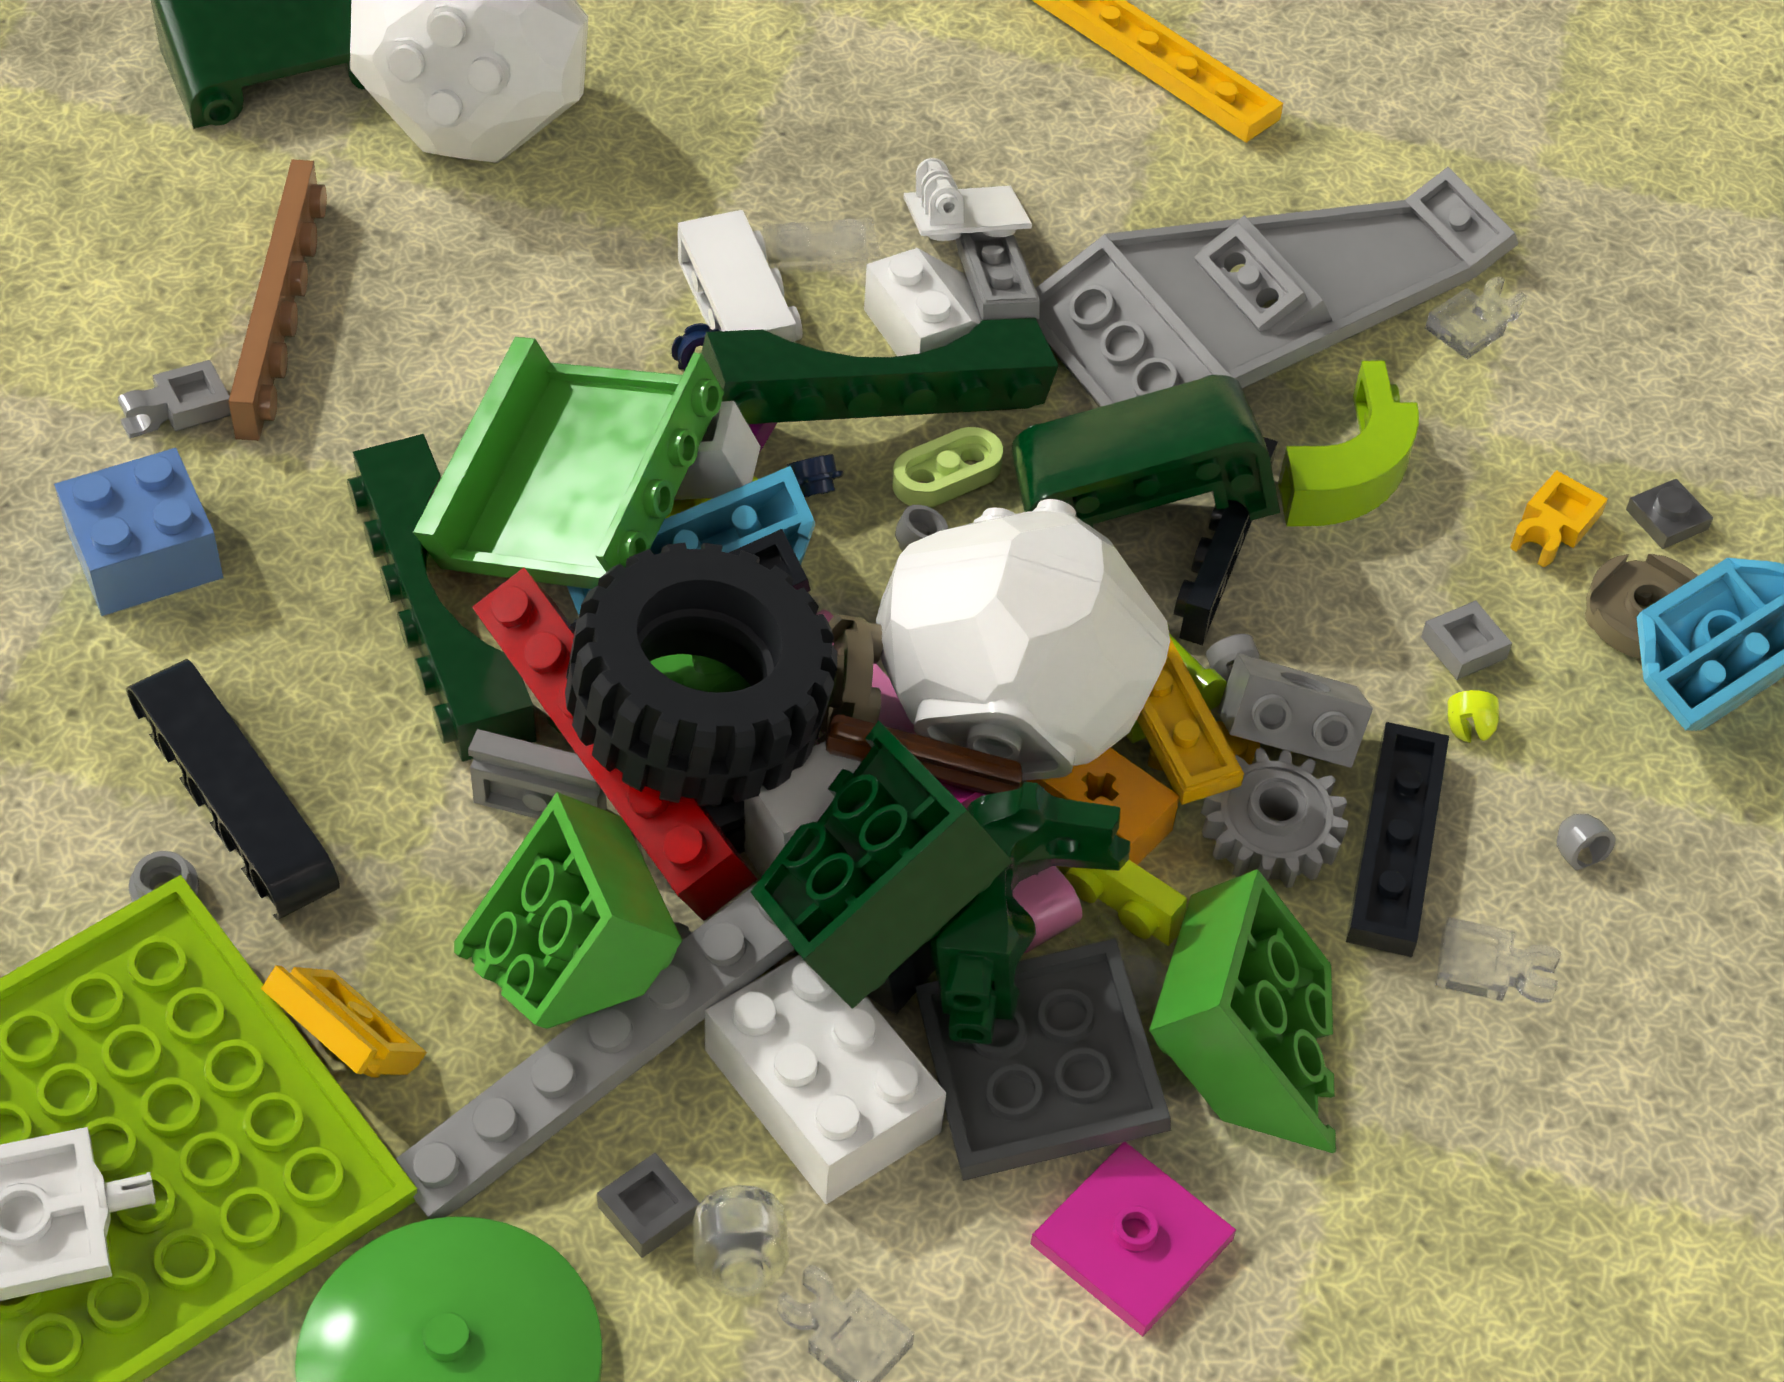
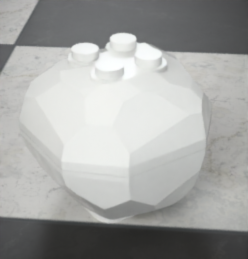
M352 0L350 70L423 152L498 163L579 101L583 95L588 15L577 0Z
M1055 499L1042 500L1033 511L1018 514L1004 508H988L981 517L974 520V523L942 530L909 544L897 560L882 596L876 618V624H881L883 649L880 657L882 664L910 722L914 724L916 734L1018 761L1022 766V781L1067 776L1072 772L1073 766L1090 763L1130 733L1166 662L1170 644L1167 620L1112 542L1091 526L1075 517L1076 511L1071 505Z

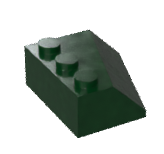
M879 720L865 738L872 748L854 773L842 769L828 787V790L834 795V799L817 822L799 826L750 892L803 960L852 1009L868 994L882 986L892 972L924 943L933 939L939 933L942 926L976 895L985 891L994 879L1013 862L969 811Z

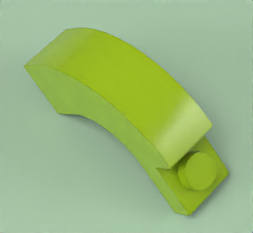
M1385 360L1361 362L1353 393V402L1360 430L1359 435L1349 441L1336 445L1286 446L1278 480L1286 527L1325 526L1353 520L1379 507L1400 485L1416 438L1419 425V410L1417 402H1400L1398 386L1390 384Z

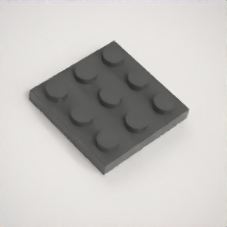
M1116 938L1019 961L1015 969L1014 985L1019 989L1015 1015L1012 1020L995 1018L993 1038L990 1044L951 1040L949 1037L950 1014L943 1013L938 981L915 986L937 1080L946 1092L945 1111L963 1181L1171 1131V1117Z

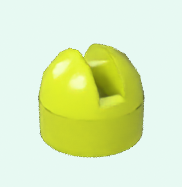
M1468 690L1456 693L1448 699V722L1451 732L1456 738L1471 743L1472 725L1466 719L1469 717H1473L1476 732L1482 741L1488 740L1497 730L1499 700L1495 695L1485 691Z

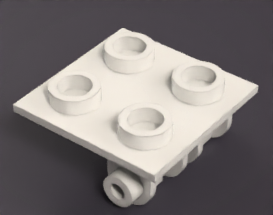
M929 158L920 163L916 170V192L904 193V200L920 235L928 236L933 240L951 241L958 239L961 233L983 232L991 237H1007L1013 235L1016 229L1032 228V223L1011 185L957 189V185L949 173L946 164L937 158Z

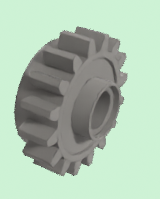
M1263 748L1256 749L1252 764L1250 765L1236 755L1235 757L1244 772L1242 785L1206 797L1201 810V814L1206 816L1202 830L1203 837L1216 840L1213 851L1214 858L1216 860L1226 858L1234 865L1232 874L1236 877L1241 876L1245 872L1248 873L1258 869L1267 882L1269 879H1281L1286 888L1293 887L1296 876L1302 873L1310 880L1316 879L1323 863L1332 865L1335 861L1348 828L1349 821L1342 818L1347 804L1346 798L1330 796L1336 781L1335 778L1330 775L1317 780L1312 775L1316 761L1308 759L1300 767L1291 764V752L1284 749L1278 761H1269L1268 755Z

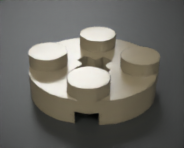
M1629 554L1616 556L1608 560L1595 573L1586 596L1587 609L1585 620L1588 625L1612 648L1637 659H1641L1636 617L1644 610L1639 605L1644 606L1649 602L1655 603L1698 576L1687 566L1663 555L1648 554L1646 561L1633 560L1626 562Z
M834 615L829 621V625L834 635L832 643H834L833 646L837 651V671L820 731L826 733L835 715L841 714L876 724L881 710V691L879 688L872 687L873 664L878 663L883 649L881 624L868 623L865 618ZM826 733L817 741L818 744L825 742Z

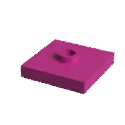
M1123 1142L1032 1234L1030 1244L1143 1337L1233 1241L1236 1229L1132 1146Z

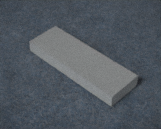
M983 232L961 233V236L956 239L958 254L981 320L1036 318L1039 320L1040 299L1014 234L1007 237H991Z

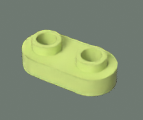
M964 427L907 450L894 463L892 480L894 494L899 500L909 506L924 505L931 508L989 484L998 477L1001 471L1003 458L1002 442L989 430L979 427ZM975 460L977 463L968 465L964 461Z

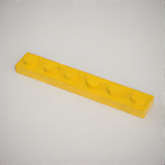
M1032 0L1245 143L1281 119L1284 103L1126 0Z

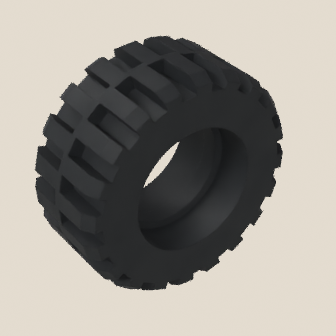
M685 543L668 544L662 547L661 553L655 555L648 549L627 558L625 567L618 564L599 578L598 586L588 591L581 604L566 675L565 699L567 710L573 716L572 726L585 746L594 744L592 756L609 772L615 768L623 773L622 781L640 792H642L645 786L660 792V799L678 804L681 797L697 799L698 806H716L721 804L723 797L732 796L736 803L759 796L762 785L767 790H771L790 779L792 771L802 767L812 753L815 740L819 736L837 671V651L832 645L834 639L833 632L823 614L817 615L819 606L805 588L802 587L796 590L792 586V577L776 565L771 570L760 565L759 556L743 550L740 551L739 556L722 552L723 545L703 543L701 549H687ZM676 654L707 657L721 662L738 672L751 687L733 692H706L692 689L669 679L656 669L650 661Z

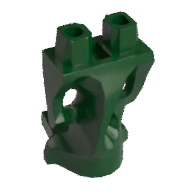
M1024 782L1022 787L1018 789L981 796L972 801L966 808L1013 862L994 879L985 891L976 895L942 926L939 933L933 939L928 941L940 988L943 1013L950 1014L949 1037L951 1040L990 1044L993 1038L995 1018L1012 1020L1015 1015L1019 989L1014 985L1015 969L1021 956L1036 935L1033 918L1013 897V890L1017 884L1032 875H1038L1039 872L1051 866L1119 871L1129 860L1130 841L1116 835L1120 824V807L1055 797L1038 783Z

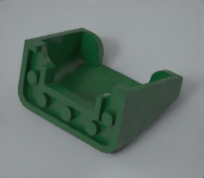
M151 0L160 51L193 129L208 125L220 126L236 119L243 109V86L345 63L346 71L352 84L358 89H365L350 70L352 0Z
M1209 375L1198 380L1056 420L1034 424L1017 435L1012 443V457L1024 512L1033 511L1042 500H1060L1071 505L1076 511L1075 517L1094 529L1093 524L1211 492L1217 510L1229 507L1227 500L1237 501L1245 506L1251 521L1280 513L1270 456L1264 437L1239 381L1231 376Z

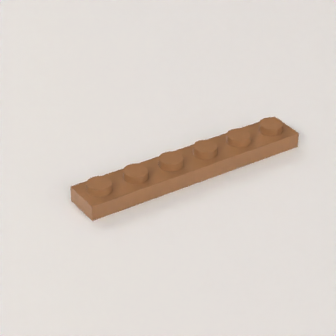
M291 159L228 401L235 439L259 441L264 421H274L276 417L277 389L273 384L275 378H285L288 365V350L284 339L285 336L295 337L298 308L294 299L295 296L304 297L306 294L308 270L304 259L305 257H314L316 254L317 226L314 223V219H323L326 213V187L323 184H317L314 161Z

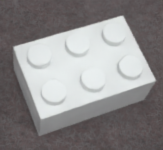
M800 955L705 1009V1051L825 1204L830 1203L941 1133L946 1100L944 1089L867 997L852 1009Z

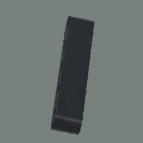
M185 659L127 686V696L138 719L145 717L152 729V733L149 734L168 763L175 760L182 772V777L179 779L198 807L206 805L213 817V821L210 824L228 851L237 850L245 864L241 868L261 899L268 896L276 907L277 913L273 915L276 920L340 888L337 873L325 849L190 660Z

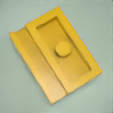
M276 965L261 987V990L356 1074H365L374 1078L380 1077L381 1074L408 1075L420 1064L427 1053L333 970L293 967L289 973L284 967Z

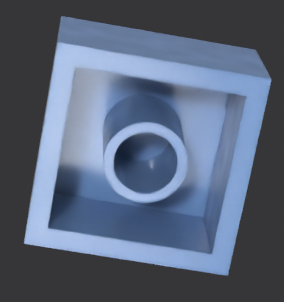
M177 448L54 484L67 533L101 616L224 578L214 531Z

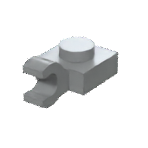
M211 360L153 375L154 388L143 391L133 390L118 397V403L126 418L121 419V424L129 439L158 430L160 425L166 420H169L174 430L178 431L231 416L228 402L230 396Z

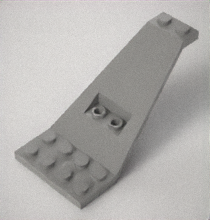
M1447 167L1407 199L1400 201L1249 218L1244 215L1240 219L1104 234L1035 288L1040 299V318L1037 322L1050 349L1099 407L1198 380L1209 375L1231 376L1238 380L1241 387L1244 388L1472 280L1516 247L1518 241L1515 232ZM1245 264L1238 272H1230L1236 265ZM1272 299L1278 300L1269 308H1262L1267 301Z

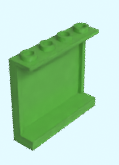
M515 337L413 533L440 569L510 578L525 567L537 582L593 589L598 586L599 578L612 567L618 564L625 567L627 558L651 548L664 519L673 508L674 498L688 468L696 460L698 447L712 418L720 409L724 391L702 353H693L683 375L551 363L535 338Z

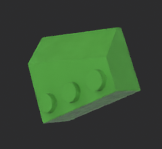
M556 792L455 939L454 953L465 959L472 957V963L475 964L473 970L501 987V995L534 1025L548 1029L644 995L661 970L670 965L677 948L683 940L634 837L622 817Z
M1258 869L1192 894L1149 1029L1150 1033L1154 1036L1157 1046L1164 1054L1172 1058L1222 1121L1335 1153V1129L1328 1124L1324 1125L1318 1117V1097H1335L1334 1073L1325 1067L1323 1054L1317 1043V1038L1333 1034L1331 963Z

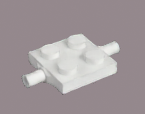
M88 1127L0 1145V1301L111 1277L112 1273L106 1240L111 1221L110 1213L148 1204H156L151 1172L105 1183L103 1175L94 1162Z

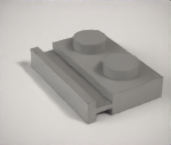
M477 729L468 748L469 756L473 757L470 772L474 803L538 819L556 792L607 811L605 793L577 754Z

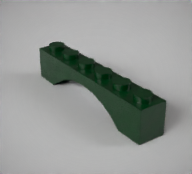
M1036 318L982 320L968 334L945 346L919 354L895 357H856L825 352L791 342L763 329L706 332L701 351L724 391L722 402L734 401L747 424L1028 409L1035 405L1045 404L1059 366Z
M420 434L353 451L357 477L347 479L350 498L356 514L368 512L370 521L363 522V527L372 557L384 556L387 565L380 567V574L387 598L390 603L401 600L404 611L397 612V619L407 649L418 646L422 657L414 659L423 694L427 696L436 693L440 705L432 707L441 742L446 744L454 741L462 762L473 759L468 754V748L477 729L531 743L536 742L533 703L523 678L503 651L488 645L455 619L441 603L427 577V558L429 553L414 535L413 531L433 495L441 475L425 435Z

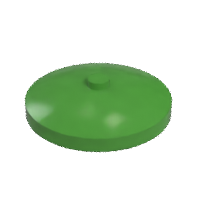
M466 1216L427 1219L402 1226L372 1240L345 1260L327 1279L314 1298L300 1331L295 1361L296 1382H600L602 1373V1338L596 1308L586 1285L570 1263L552 1246L521 1228L500 1221Z

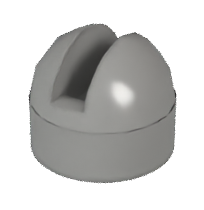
M911 505L904 510L899 519L895 537L903 552L909 544L936 532L946 530L948 525L943 516L936 510L924 505Z
M1236 634L1221 639L1206 652L1211 669H1214L1226 681H1228L1232 670L1230 665L1234 663L1237 653L1260 659L1253 637L1249 634Z
M1573 814L1560 824L1556 842L1564 859L1575 870H1580L1605 860L1612 852L1616 838L1601 820L1589 814ZM1589 847L1592 855L1591 864H1585L1577 859L1581 849Z

